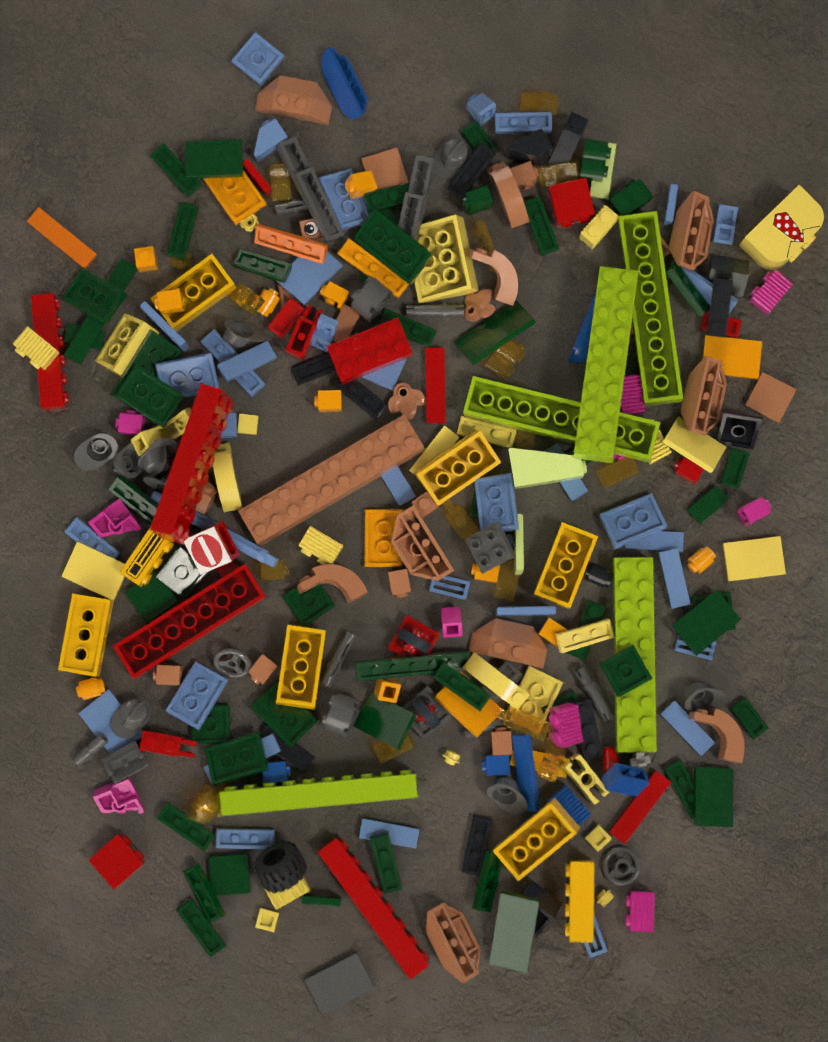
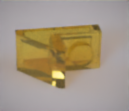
M541 90L540 94L521 93L520 113L552 112V115H557L558 96L545 90Z
M409 732L400 750L384 742L373 746L381 763L416 747Z

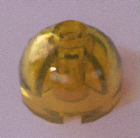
M205 783L202 785L203 791L198 790L192 799L188 809L191 811V815L187 814L188 819L199 824L209 823L215 817L219 818L221 816L220 793Z

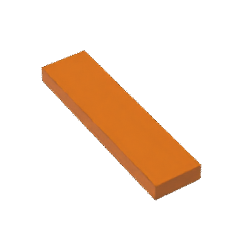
M38 207L27 220V223L84 269L97 257L94 251L41 208Z
M262 224L256 225L255 244L317 263H325L328 244Z

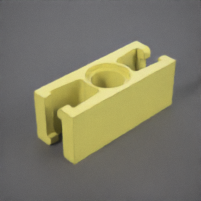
M575 753L570 759L577 761L581 767L580 770L575 773L570 768L572 766L571 762H564L560 766L586 799L595 805L599 800L589 791L591 787L595 785L603 797L609 792L582 756ZM584 774H587L589 777L588 782L583 784L581 778Z

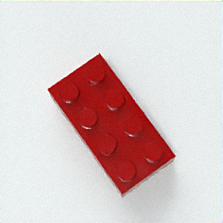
M398 318L327 346L342 385L412 357V350Z

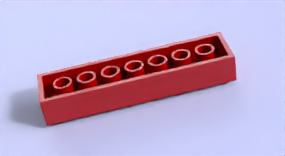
M200 384L150 530L162 539L183 545L184 541L189 537V527L195 519L197 504L202 499L203 486L208 482L209 469L214 464L216 449L221 444V434L227 427V417L233 409V400L220 388Z
M244 564L113 645L131 677L137 679L267 597L248 566Z

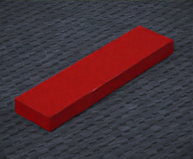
M426 348L427 424H446L445 348Z
M656 770L649 778V785L638 794V797L635 796L609 831V833L624 844L671 784L667 778Z

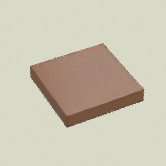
M398 148L361 158L364 170H372L377 185L375 191L409 183Z
M762 372L745 407L779 424L797 389Z

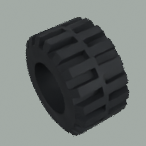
M280 841L266 847L265 850L259 853V856L255 858L253 863V871L263 888L267 892L272 891V893L284 892V890H289L303 879L307 869L306 862L299 849L290 841Z

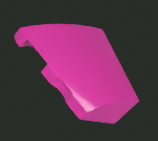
M119 498L88 522L100 538L141 529L140 524Z
M130 776L117 784L112 782L94 790L93 799L101 813L138 811V814H142L145 812Z

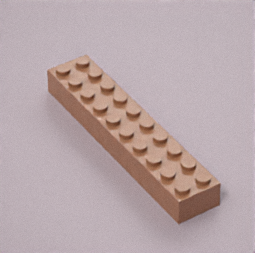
M404 414L240 509L238 512L258 546H262L381 477L393 468L424 452V446Z

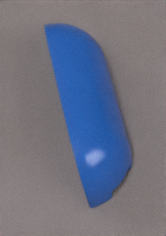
M328 48L321 60L323 75L342 113L351 119L358 118L366 112L368 98L348 58L345 55L342 57L339 53L335 52V48Z
M596 291L569 356V362L576 364L587 362Z

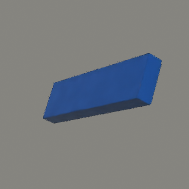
M513 734L511 736L519 791L527 801L528 807L526 811L538 812L541 806L530 734Z

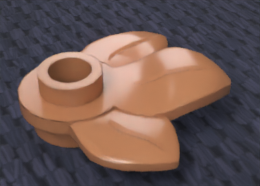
M483 289L466 295L464 317L468 321L475 322L480 318H487L494 313L496 308L489 304L492 298V290Z
M401 382L394 387L393 396L388 402V408L391 414L400 411L402 415L405 414L411 420L416 414L417 406L425 405L426 399L420 390L412 389L409 384ZM401 389H406L404 396L400 395Z

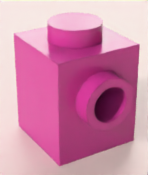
M126 410L125 413H120L119 418H116L115 428L118 429V433L121 435L136 436L144 431L145 417L137 415L136 411Z
M460 607L441 608L443 638L462 636Z

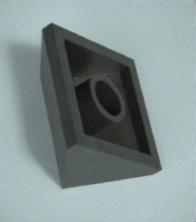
M712 254L707 280L712 283L714 278L733 280L731 295L743 298L749 277V261Z

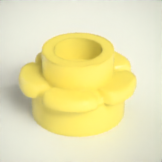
M252 214L241 221L240 226L245 231H253L254 228L256 229V225L259 224L257 216Z
M449 749L446 750L445 754H442L445 757L444 761L451 765L460 763V754Z
M602 890L596 897L598 899L597 904L605 907L614 898L610 893L611 890Z

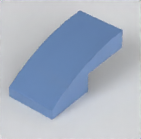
M719 204L713 242L733 244L738 207Z
M321 314L311 345L329 353L327 346L333 343L339 321Z

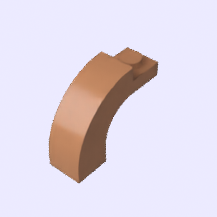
M504 161L486 168L487 174L500 197L505 217L511 228L529 222L524 201L510 168L505 165Z
M477 247L476 250L470 249L468 253L470 258L491 265L496 272L497 283L492 297L495 300L513 306L518 292V278L512 263L495 249L490 248L488 255L487 251Z
M324 564L312 568L310 571L312 577L310 575L305 576L299 580L300 583L297 586L301 594L319 584H332L340 589L348 604L368 592L362 580L354 572L335 564Z
M697 709L695 712H689V720L708 724L718 732L720 737L718 759L742 763L745 749L744 738L741 729L731 716L718 709H709V712Z

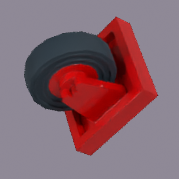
M406 615L387 649L400 656L429 654L440 634Z

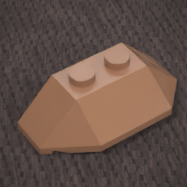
M280 75L258 92L255 111L329 125L332 105L317 82Z
M692 191L676 211L669 243V250L676 264L689 270H695L707 258L714 225L709 197L696 191Z
M705 356L688 376L680 411L688 431L706 436L708 431L719 422L727 387L725 373L722 369V361Z
M413 505L398 514L391 543L410 574L439 581L452 573L454 569L415 506Z
M497 618L473 632L469 645L471 653L475 652L476 654L542 669L544 668L547 648L533 626Z
M441 903L427 912L426 933L443 968L460 982H467L479 974L480 947L464 914L447 906L445 903Z

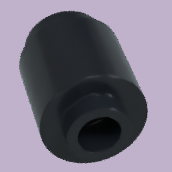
M592 563L591 566L587 565L583 576L586 577L585 581L603 588L604 586L609 587L613 573L607 568Z

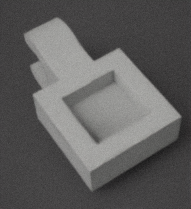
M644 751L632 754L633 758H628L629 765L632 767H643L651 763L650 756L645 755Z

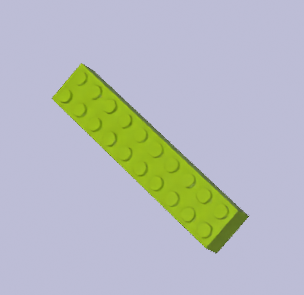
M657 211L619 216L618 224L624 268L638 271L632 325L644 405L648 407L682 402L683 393Z
M601 266L599 269L574 449L575 459L613 463L638 281V271Z
M473 376L463 414L468 418L575 444L581 402ZM620 412L614 454L651 463L660 422Z
M653 557L613 558L614 655L634 644L653 678L619 698L614 692L615 751L657 752Z
M411 769L400 770V774L392 775V771L381 772L380 776H373V773L361 774V778H354V775L341 776V780H334V776L323 777L322 781L315 782V778L303 779L302 783L296 784V780L284 781L283 785H276V782L265 783L263 787H257V784L244 785V789H238V786H227L220 792L222 816L418 798L416 773H412Z

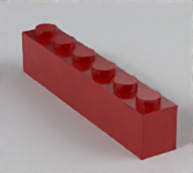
M54 293L31 295L34 332L59 352L46 370L41 367L37 369L40 406L44 411L66 409V403H69V394L65 392V384H68L67 374L63 371L66 359L61 347H64L63 335L60 336L62 318L58 317V310L61 309L60 299Z

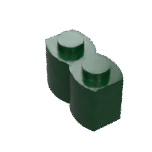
M586 139L580 179L586 178L587 180L602 182L603 177L607 178L609 166H605L606 159H610L611 148L608 147L609 142Z
M633 179L625 185L626 189L621 192L617 190L611 194L608 204L618 216L632 215L652 201L654 196L641 179L637 181Z
M487 185L465 192V197L462 198L465 213L469 212L470 216L492 208L493 200Z

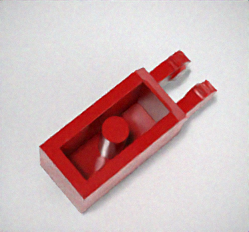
M307 305L303 315L299 317L285 350L287 355L302 361L306 359L317 328L318 319L323 310L318 309L313 321L307 319L312 310L311 305Z
M144 730L139 750L175 757L194 758L195 754L193 752L181 751L182 744L197 746V741Z

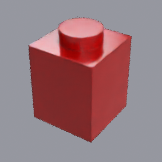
M685 456L682 459L678 458L674 465L676 469L674 474L692 484L697 483L704 470Z

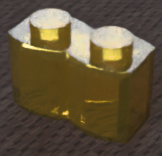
M511 339L495 350L485 364V368L502 380L505 377L509 379L515 371L513 368L515 363H520L525 357V347Z

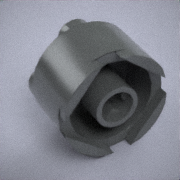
M372 276L365 281V286L361 290H356L351 297L353 299L351 307L368 322H371V319L375 320L387 307V299L391 301L394 295L390 289Z
M340 693L337 696L332 695L329 706H331L329 714L326 713L322 720L325 729L348 738L350 735L347 732L348 730L353 731L360 713L357 706H361L362 702Z

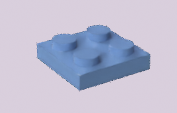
M255 32L231 61L261 86L285 56Z

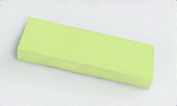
M614 143L608 144V147L611 148L610 159H606L605 166H609L607 178L603 177L602 182H591V198L608 200L616 151V144Z
M518 514L519 530H514L515 575H521L524 571L522 514Z

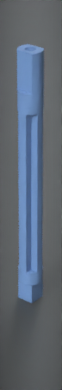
M154 491L151 499L159 504L162 493ZM197 511L194 521L191 522V524L200 529L217 523ZM227 528L238 550L261 563L276 567L279 558Z

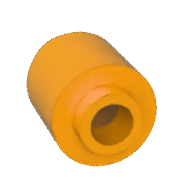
M268 288V290L263 289L255 303L256 307L254 310L268 317L269 314H272L280 300L278 297L279 293L271 288Z
M707 546L700 548L687 559L689 563L687 567L694 574L696 572L701 574L714 562L716 555Z
M93 677L79 681V686H76L78 697H82L83 700L102 695L101 693L106 692L102 677Z

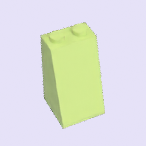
M509 448L515 489L581 479L584 477V473H587L585 460L575 459L574 455Z

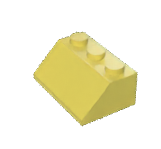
M124 313L95 359V362L121 377L149 330H153L157 334L160 332L144 321Z

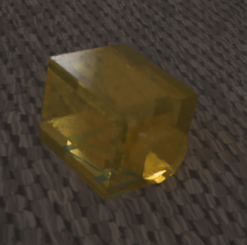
M279 560L276 567L260 562L262 582L286 580L285 575H289L288 564H284V560Z

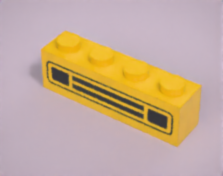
M149 528L119 573L140 587L143 584L147 585L152 577L150 575L154 568L157 569L163 561L161 559L165 552L168 553L172 549L174 543L162 539Z

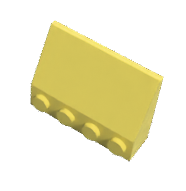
M455 214L421 224L417 241L434 255L414 281L418 302L425 303L479 291L473 261L468 256L470 247L464 218Z

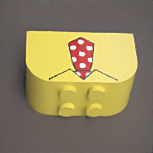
M798 185L743 239L739 246L760 267L767 270L779 269L788 261L792 263L803 251L801 248L805 250L817 238L815 234L824 221L823 210Z

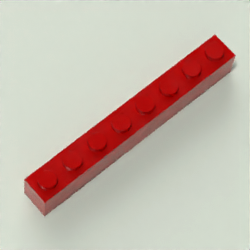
M336 837L318 851L319 855L411 980L429 966V956L424 950L420 951L416 946L418 941L413 934H407L405 931L407 926L401 918L397 919L394 916L393 912L395 910L389 902L385 903L381 898L383 893L379 887H373L370 883L372 880L371 876L366 870L362 871L358 865L361 863L354 854L352 856L347 851L349 846L344 839L339 840Z

